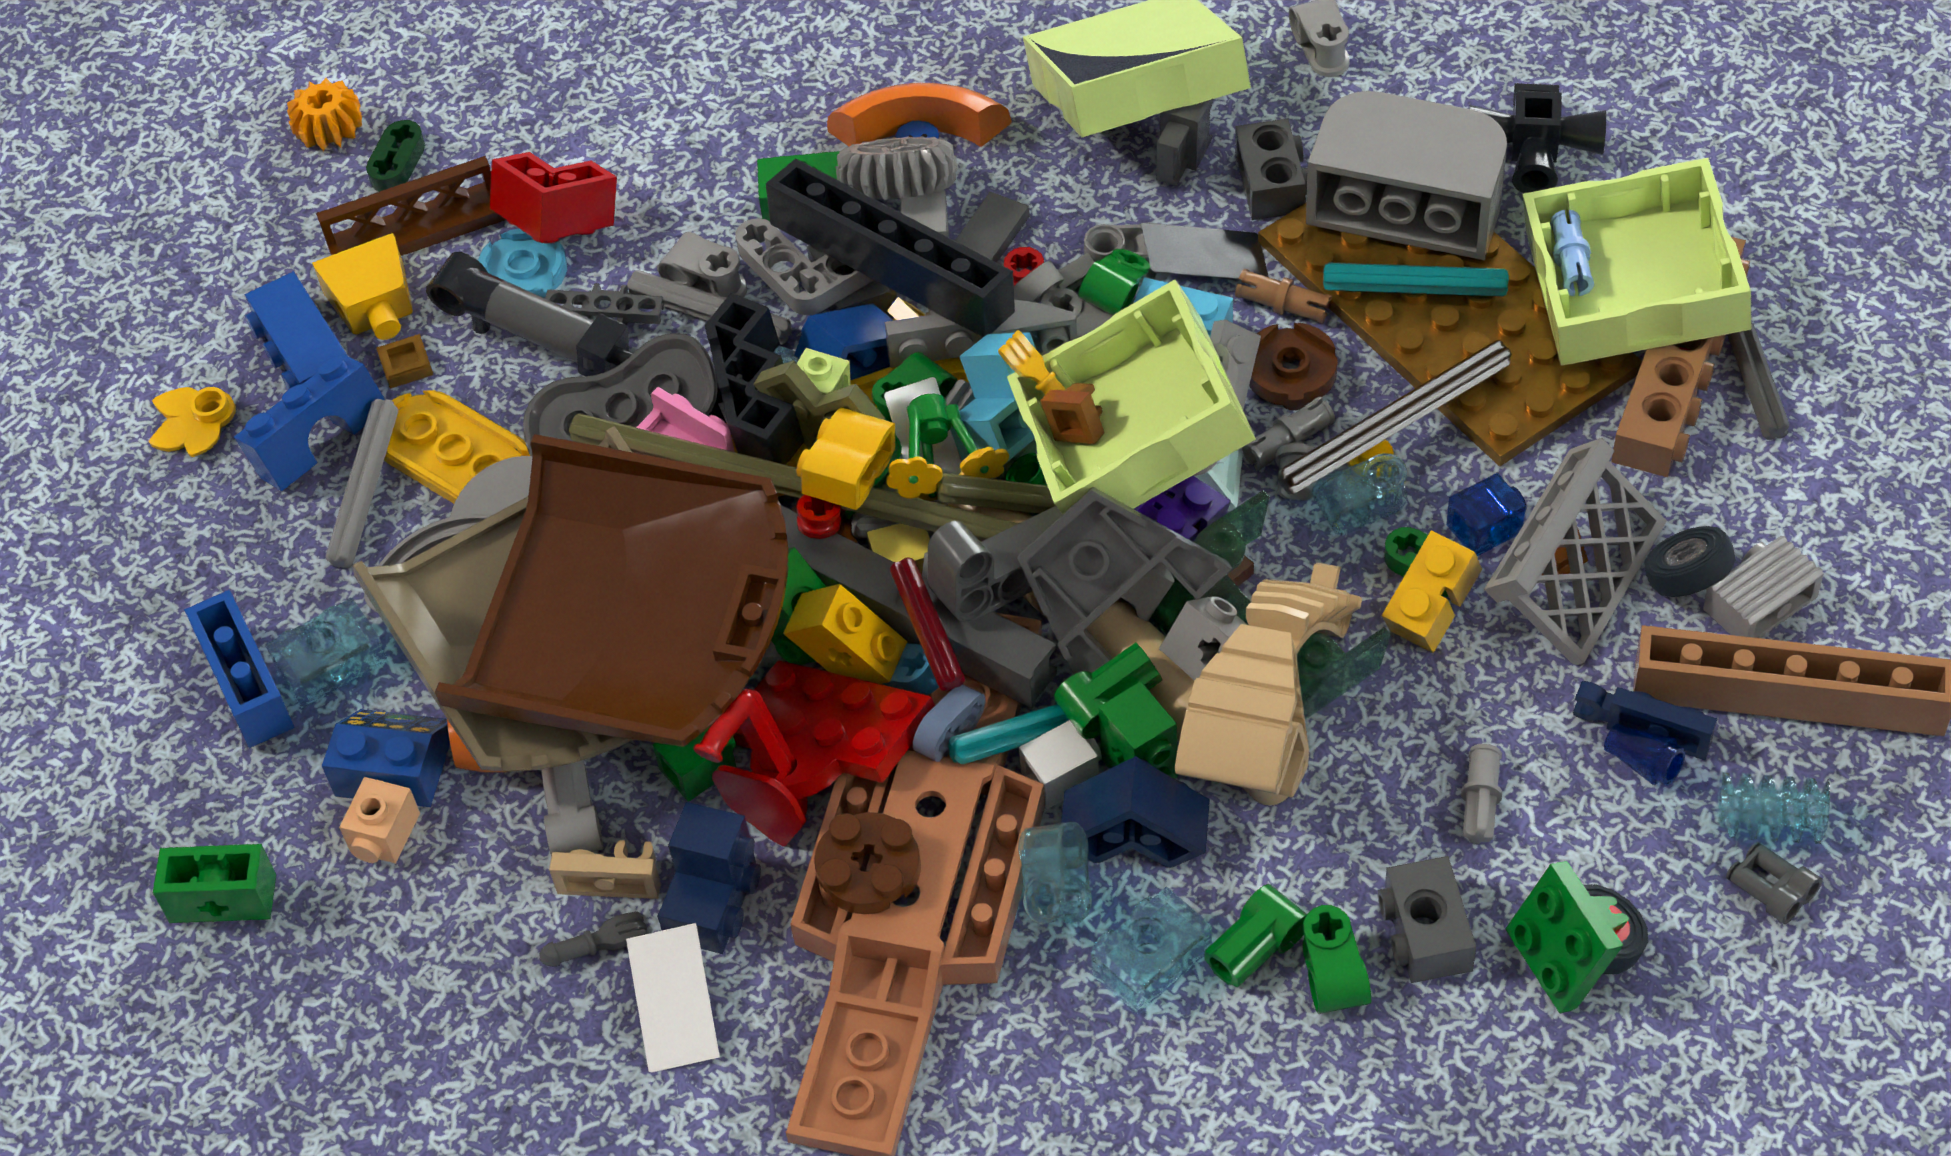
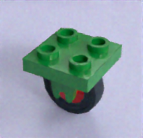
M1568 861L1549 865L1505 928L1559 1014L1578 1008L1602 974H1620L1633 967L1648 943V928L1641 913L1635 906L1612 889L1597 884L1583 885Z

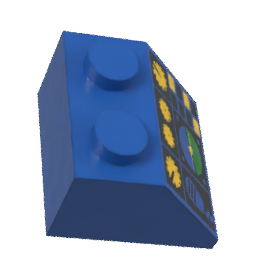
M360 709L336 723L322 763L323 771L334 796L353 799L363 778L367 777L410 788L417 806L431 808L450 746L447 719Z

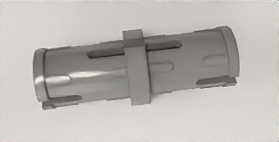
M1317 397L1297 412L1289 416L1282 415L1274 420L1272 427L1256 436V440L1242 447L1246 460L1251 465L1256 463L1254 465L1255 469L1261 470L1276 458V451L1280 446L1291 443L1304 444V441L1310 436L1335 422L1334 412L1326 400L1323 401L1321 397Z

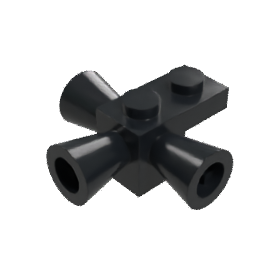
M1524 83L1514 84L1513 115L1469 105V109L1482 112L1493 118L1504 130L1507 143H1512L1511 161H1517L1512 176V183L1522 193L1554 188L1557 185L1558 177L1554 163H1557L1559 145L1603 155L1606 136V110L1561 117L1562 92H1559V85Z

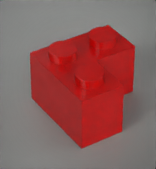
M531 152L492 159L490 209L540 243H554L559 238L575 234L590 235L597 229L614 226L617 176L592 160L554 168Z

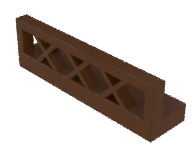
M486 156L316 213L331 255L393 233L400 255L403 256L506 220L490 209L491 169ZM479 174L482 175L483 183L469 188L460 187L465 179ZM432 190L440 192L431 201L425 203L418 201L423 193ZM388 205L397 206L392 214L384 217L376 215L382 207ZM347 219L355 221L351 228L333 234L330 225Z

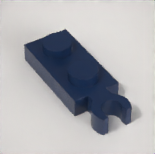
M1581 682L1575 697L1577 703L1573 710L1574 716L1587 721L1608 722L1606 728L1608 730L1706 760L1712 744L1717 718L1705 715L1700 710L1692 707H1680L1657 700L1645 692H1632L1617 687L1615 694H1611L1595 683Z

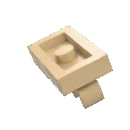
M619 840L614 848L615 857H604L603 854H595L583 849L573 850L570 853L552 852L549 871L557 894L658 899L661 882L655 864L656 856L652 843L645 841L643 853L638 858H627L628 849L625 840Z

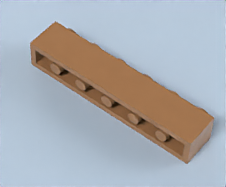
M1642 625L1635 658L1633 691L1645 692L1657 700L1682 707L1945 736L1951 719V659Z

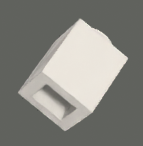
M1070 720L1019 747L1021 773L1023 776L1044 784L1045 807L1047 809L1064 801L1065 790L1099 774L1098 761L1102 760V755L1094 738L1084 739L1081 737Z

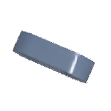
M964 684L952 689L922 719L914 736V751L933 761L940 762L943 756L946 757L950 753L947 744L952 736L972 731L976 727L984 711L985 695Z

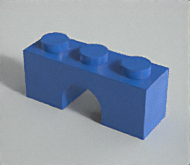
M341 354L321 364L318 372L303 384L288 389L283 394L282 400L268 411L259 413L249 419L245 428L236 434L234 439L258 476L263 481L283 491L318 463L308 444L309 433L318 420L328 416L333 424L355 435L365 427L372 402L375 399L385 400L365 365Z

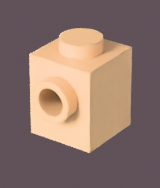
M364 777L339 828L350 852L356 858L368 863H376L380 859L396 864L420 815V811L410 788Z

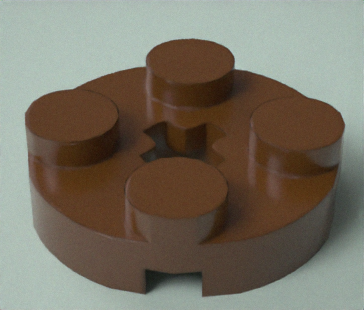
M1294 323V328L1279 330V324L1271 325L1257 333L1261 338L1249 387L1256 395L1270 403L1282 405L1288 410H1300L1315 398L1325 396L1333 387L1336 381L1338 365L1335 355L1336 348L1326 333L1312 325ZM1294 360L1300 361L1299 367L1295 369L1284 368L1281 363L1282 361L1292 363Z
M866 812L855 815L845 813L836 816L831 821L829 830L821 837L815 851L814 864L817 880L821 888L823 887L824 891L831 896V901L834 904L852 913L875 914L889 909L890 902L899 899L903 894L904 898H906L914 890L920 877L921 860L919 848L913 837L910 825L904 820L882 813ZM864 855H875V858L882 861L880 864H872L869 871H861L859 862L856 860Z

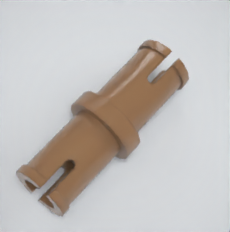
M1248 269L1242 270L1239 279L1243 283L1256 286V288L1237 283L1235 297L1273 307V312L1283 315L1284 311L1318 321L1321 324L1324 323L1328 313L1325 310L1310 305L1314 304L1329 309L1332 295H1325L1294 285V280L1284 277L1280 281L1250 272Z

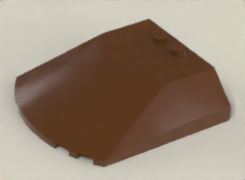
M534 434L530 442L532 466L528 503L524 517L465 672L452 685L439 682L435 690L437 700L440 706L491 716L684 747L717 720L742 692L760 664L778 624L788 577V541L785 520L772 480L767 477Z

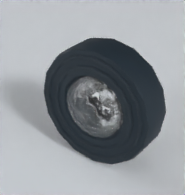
M1701 526L1681 531L1660 542L1650 551L1644 564L1646 576L1656 592L1661 596L1680 597L1705 590L1719 582L1731 571L1736 559L1730 538L1723 530L1718 527Z

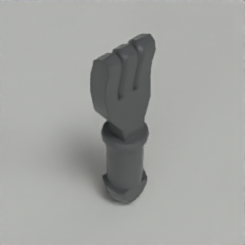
M638 911L617 915L604 921L600 929L592 934L588 930L584 931L583 935L557 943H553V941L548 943L539 953L540 961L547 966L557 967L562 962L588 954L591 956L596 955V951H615L627 947V938L649 934V931H647V926L643 922L644 919Z

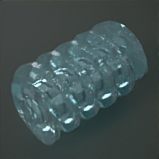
M1721 772L1718 788L1717 823L1718 826L1719 823H1725L1729 838H1735L1741 824H1746L1751 840L1757 839L1762 826H1768L1772 841H1778L1783 828L1789 827L1793 842L1799 843L1805 828L1811 829L1815 844H1821L1829 821V779L1820 793L1815 778L1807 777L1799 792L1792 776H1785L1779 790H1777L1772 775H1763L1757 789H1755L1751 774L1742 773L1736 787H1734L1730 774L1728 772Z

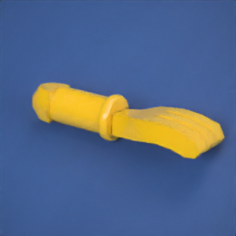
M1017 330L1012 335V338L1006 341V345H1002L998 349V353L1012 370L1021 377L1033 379L1037 383L1035 388L1041 390L1045 395L1050 389H1066L1055 377L1056 374L1053 371L1048 372L1045 368L1043 357L1021 331Z

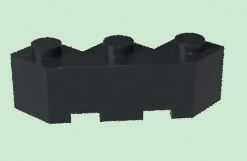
M730 293L705 324L727 423L737 453L787 465L804 443V437L794 405L760 392L753 385L762 371L783 364L781 355L773 353L780 345L770 309Z

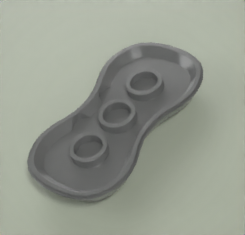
M681 333L664 334L649 340L623 363L607 372L593 376L567 377L551 382L536 393L525 410L523 432L529 455L532 456L530 442L534 434L573 441L570 436L569 427L576 414H584L637 427L653 410L651 393L657 387L671 395L679 394L691 403L693 408L708 416L714 407L717 397L716 373L708 352L692 336Z

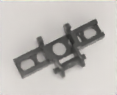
M595 283L592 291L589 292L547 290L545 299L554 303L564 304L562 305L563 307L591 319L592 316H598L600 313L607 317H617V321L625 325L628 322L660 324V313L664 309L663 296L632 295V293H628L627 285H622L620 291L601 290L599 283ZM601 300L611 302L608 308L598 309ZM573 304L582 305V307L576 308L573 306ZM639 308L653 310L650 312H642L639 310Z

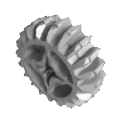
M907 136L904 138L877 139L870 142L863 141L861 144H852L850 147H845L837 155V180L873 199H902L924 194L931 195L933 192H941L949 188L956 181L957 159L956 155H954L953 144L936 137Z

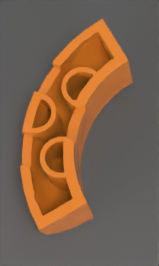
M908 83L874 90L845 103L828 116L827 130L850 147L852 144H861L863 141L870 142L896 135L898 129L904 124L919 120L933 124L938 132L962 137L982 147L1009 126L1012 121L1009 110L1006 107L976 91L949 84Z

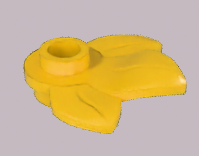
M183 387L155 397L152 400L154 406L167 419L152 435L149 443L153 448L167 452L177 451L185 447L190 457L207 452L220 439L222 427L226 426L235 415L236 407L232 397L217 387H206L199 391L190 387Z

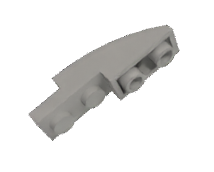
M1014 300L1015 312L992 333H1015L1017 330L1022 333L1030 332L1036 350L1043 356L1062 344L1077 339V320L1075 312L1030 301ZM930 309L929 315L885 322L887 352L891 368L898 367L908 356L915 352L923 353L932 361L957 358L983 338Z

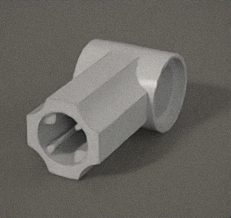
M584 761L541 769L544 796L548 815L544 816V825L551 857L552 852L570 853L577 849L591 852L603 850L600 823L596 807L592 805Z

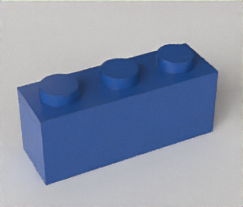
M294 271L244 294L251 310L250 313L244 315L248 326L256 339L264 336L267 340L262 345L273 367L283 366L285 372L281 373V377L287 389L306 382L318 372L321 364L328 359L338 357L341 354L348 356Z
M230 589L184 609L248 748H252L295 728Z

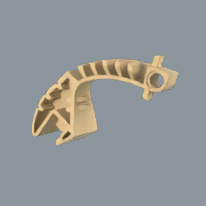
M1315 563L1310 583L1265 579L1257 584V590L1252 594L1251 603L1246 607L1248 625H1239L1222 646L1221 652L1215 654L1201 671L1200 677L1194 680L1188 701L1189 707L1185 713L1177 750L1176 774L1288 797L1294 796L1308 768L1309 745L1299 681L1297 653L1322 658L1326 636L1343 638L1349 628L1352 613L1361 607L1362 597L1336 589L1340 566Z

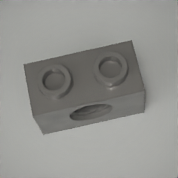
M1449 856L1386 867L1385 888L1378 889L1379 907L1384 921L1393 920L1396 934L1391 935L1393 956L1397 966L1406 965L1410 982L1415 983L1473 972L1476 944ZM1426 917L1435 923L1425 925L1416 922L1414 919Z

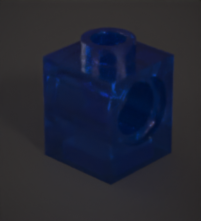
M1496 473L1449 497L1446 525L1464 547L1474 551L1479 556L1518 535L1524 524V516L1527 509L1526 502L1516 487H1510L1500 474Z

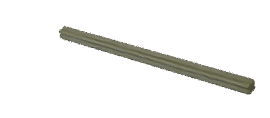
M576 414L569 427L570 436L573 441L598 446L605 438V431L615 426L633 453L771 478L777 493L797 498L805 495L802 494L801 478L797 476L796 467L584 414ZM872 487L868 497L857 510L841 506V509L936 532L946 523L960 521L980 542L1019 524L919 498L907 499L899 495V493Z

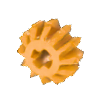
M326 77L321 84L316 85L309 81L306 90H294V99L287 102V113L290 119L291 131L297 139H301L307 148L317 144L324 151L329 143L332 142L341 148L342 138L354 139L356 128L362 126L361 105L358 96L354 94L353 89H348L343 80L332 84Z

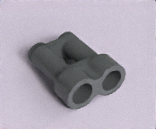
M1755 842L1746 854V859L1742 863L1739 861L1735 862L1726 874V879L1765 904L1766 912L1783 924L1789 923L1795 917L1799 909L1817 894L1822 884V878L1808 868L1802 866L1798 869L1759 842ZM1761 867L1779 880L1773 885L1752 871V869Z

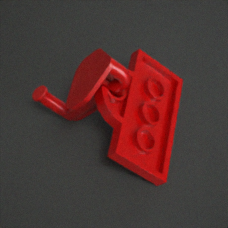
M779 660L754 690H742L726 711L713 722L701 742L694 745L693 750L701 757L719 763L723 759L721 753L732 737L736 745L752 749L750 763L752 772L720 765L713 772L712 779L724 802L737 814L745 815L747 822L770 840L784 847L806 823L807 797L830 786L842 773L883 783L913 744L919 724L935 706L932 697Z

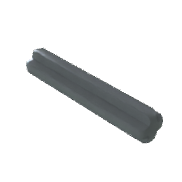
M1751 322V330L1731 333L1727 336L1762 435L1767 440L1781 439L1788 434L1787 429L1790 424L1755 326Z

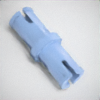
M1561 210L1555 213L1550 220L1556 243L1553 248L1554 262L1561 268L1563 288L1568 290L1570 296H1575L1573 282H1576L1579 296H1583L1594 287V280L1591 276L1588 262L1591 254L1590 244L1583 238L1579 214L1574 210H1569L1571 224H1568L1565 210Z

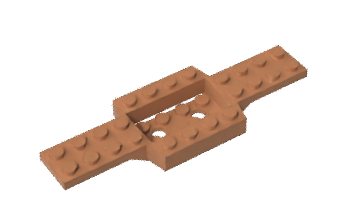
M996 613L1040 636L1042 635V620ZM964 674L965 682L963 684L984 694L986 697L984 711L973 730L1019 716L1021 703ZM938 688L928 696L932 697L936 705L950 691L945 692ZM912 744L883 783L842 773L836 779L790 924L795 945L834 963L827 999L786 1130L788 1143L853 1156H895L943 985L998 983L1045 809L1044 784L1004 768L1009 750L963 765L958 762L954 763L949 754L946 757L943 756L940 762L933 761L915 752ZM980 794H985L988 797L944 948L940 934ZM935 796L941 798L945 802L946 807L936 817H924L916 810L919 801L925 797ZM874 812L904 820L910 825L913 837L918 844L921 860V872L916 885L920 896L914 904L901 907L890 902V908L880 913L857 914L845 911L831 901V896L824 891L823 887L821 888L817 880L814 857L821 837L829 830V825L836 816L845 813L855 815L858 813ZM864 855L856 861L859 862L861 871H869L872 864H880L882 860L875 858V855Z

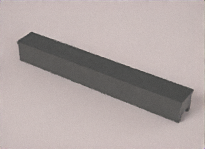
M781 505L786 524L788 548L795 547L825 586L841 584L902 636L907 643L920 644L890 572V567L894 562L837 533L823 539H815L803 535L797 527L798 514ZM922 576L963 674L1032 709L1036 704V699L1057 674V667L1049 664V658L1056 650V643L994 612H990L970 622H961L932 592L928 585V579Z

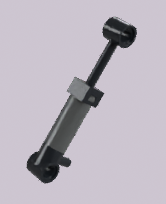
M453 252L426 287L429 299L440 310L453 316H461L465 312L470 314L472 327L476 333L484 334L488 332L490 324H493L578 363V373L584 376H593L607 372L623 363L633 354L629 351L627 325L600 313L595 320L587 318L488 273L476 258L467 253ZM717 381L716 402L708 417L714 415L727 423L718 405L723 402Z

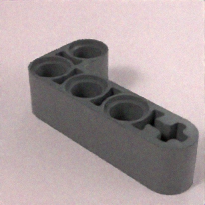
M1054 506L982 542L962 522L952 521L946 523L932 535L928 544L929 588L961 622L973 621L1032 592V588L1017 557L1020 552L1054 523L1062 513L1057 506Z

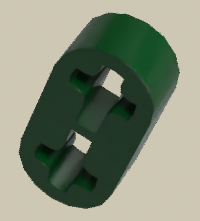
M400 120L390 124L384 130L366 166L371 186L376 191L380 192L408 182L425 149L422 131L416 122Z

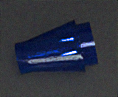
M1615 724L1610 729L1604 742V750L1616 756L1652 785H1656L1659 782L1666 786L1670 785L1677 778L1685 761V749L1677 745L1675 738L1627 728L1620 724Z

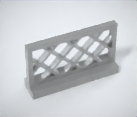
M1603 438L1571 448L1484 588L1497 603L1509 600L1574 665H1580L1586 661L1667 522L1609 461L1614 450ZM1600 477L1610 486L1612 503L1600 504L1597 487ZM1633 510L1647 524L1640 536L1632 537L1628 511ZM1614 511L1618 537L1606 538L1602 512ZM1579 512L1588 513L1592 538L1579 539L1576 517ZM1607 545H1620L1623 566L1619 572H1611ZM1593 546L1597 573H1585L1581 547ZM1559 547H1566L1571 574L1557 573L1554 553ZM1599 580L1602 602L1599 607L1590 608L1586 581ZM1559 582H1572L1576 609H1563ZM1536 583H1545L1549 610H1542L1529 597ZM1578 616L1581 637L1577 644L1567 634L1565 617Z

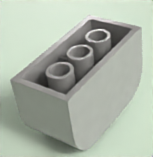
M1361 91L1346 95L1335 101L1326 111L1308 160L1306 224L1485 260L1501 207L1507 150L1505 132L1493 118L1472 109L1376 91Z

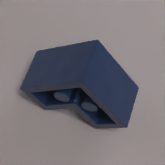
M1135 756L1064 791L1059 844L1093 863H1101L1127 850L1134 849L1167 868H1173L1206 853L1210 799L1189 788L1184 782L1177 781L1153 767L1149 762Z
M686 802L668 844L675 874L657 917L662 931L696 923L700 948L723 954L729 937L735 939L741 930L744 918V910L741 906L746 894H754L759 884L761 866L756 864L754 856L755 841L749 835L745 815Z

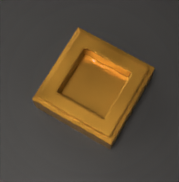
M420 334L376 347L390 389L434 375Z

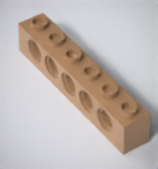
M1731 237L1736 243L1747 277L1750 261L1742 259L1746 240ZM1726 335L1646 350L1616 432L1612 463L1668 477L1673 461L1683 462L1690 439L1689 434L1683 433L1685 426L1695 427L1702 405V399L1697 398L1696 395L1698 389L1708 390L1715 366L1714 363H1710L1708 360L1711 354L1720 355ZM1680 347H1685V348H1688V349H1690V350H1689V351H1686V350H1681V349H1679V348H1680Z

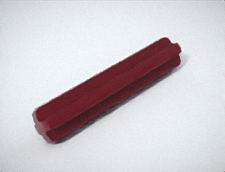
M908 557L894 562L890 567L891 575L939 688L947 692L960 687L965 682L964 674L915 560Z

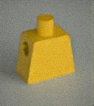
M393 233L312 262L324 296L353 334L356 335L373 329L378 339H391L401 330L398 319L412 314L413 308L405 268Z

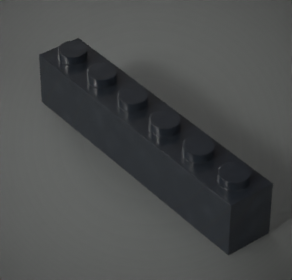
M795 158L766 183L770 224L971 332L981 337L992 334L1015 312L1012 270Z

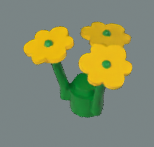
M924 394L913 399L906 408L909 418V458L906 460L897 459L889 464L890 475L887 476L886 482L888 487L898 489L899 495L904 498H919L927 501L937 500V483L942 479L943 473L942 469L934 464L932 444L944 441L948 437L951 425L969 453V456L960 463L962 472L959 475L989 479L996 478L1004 472L1003 465L1006 464L1010 456L1006 449L994 450L993 447L978 449L961 420L958 405L951 404L947 406L945 397L939 394ZM920 441L922 445L923 458L920 457Z

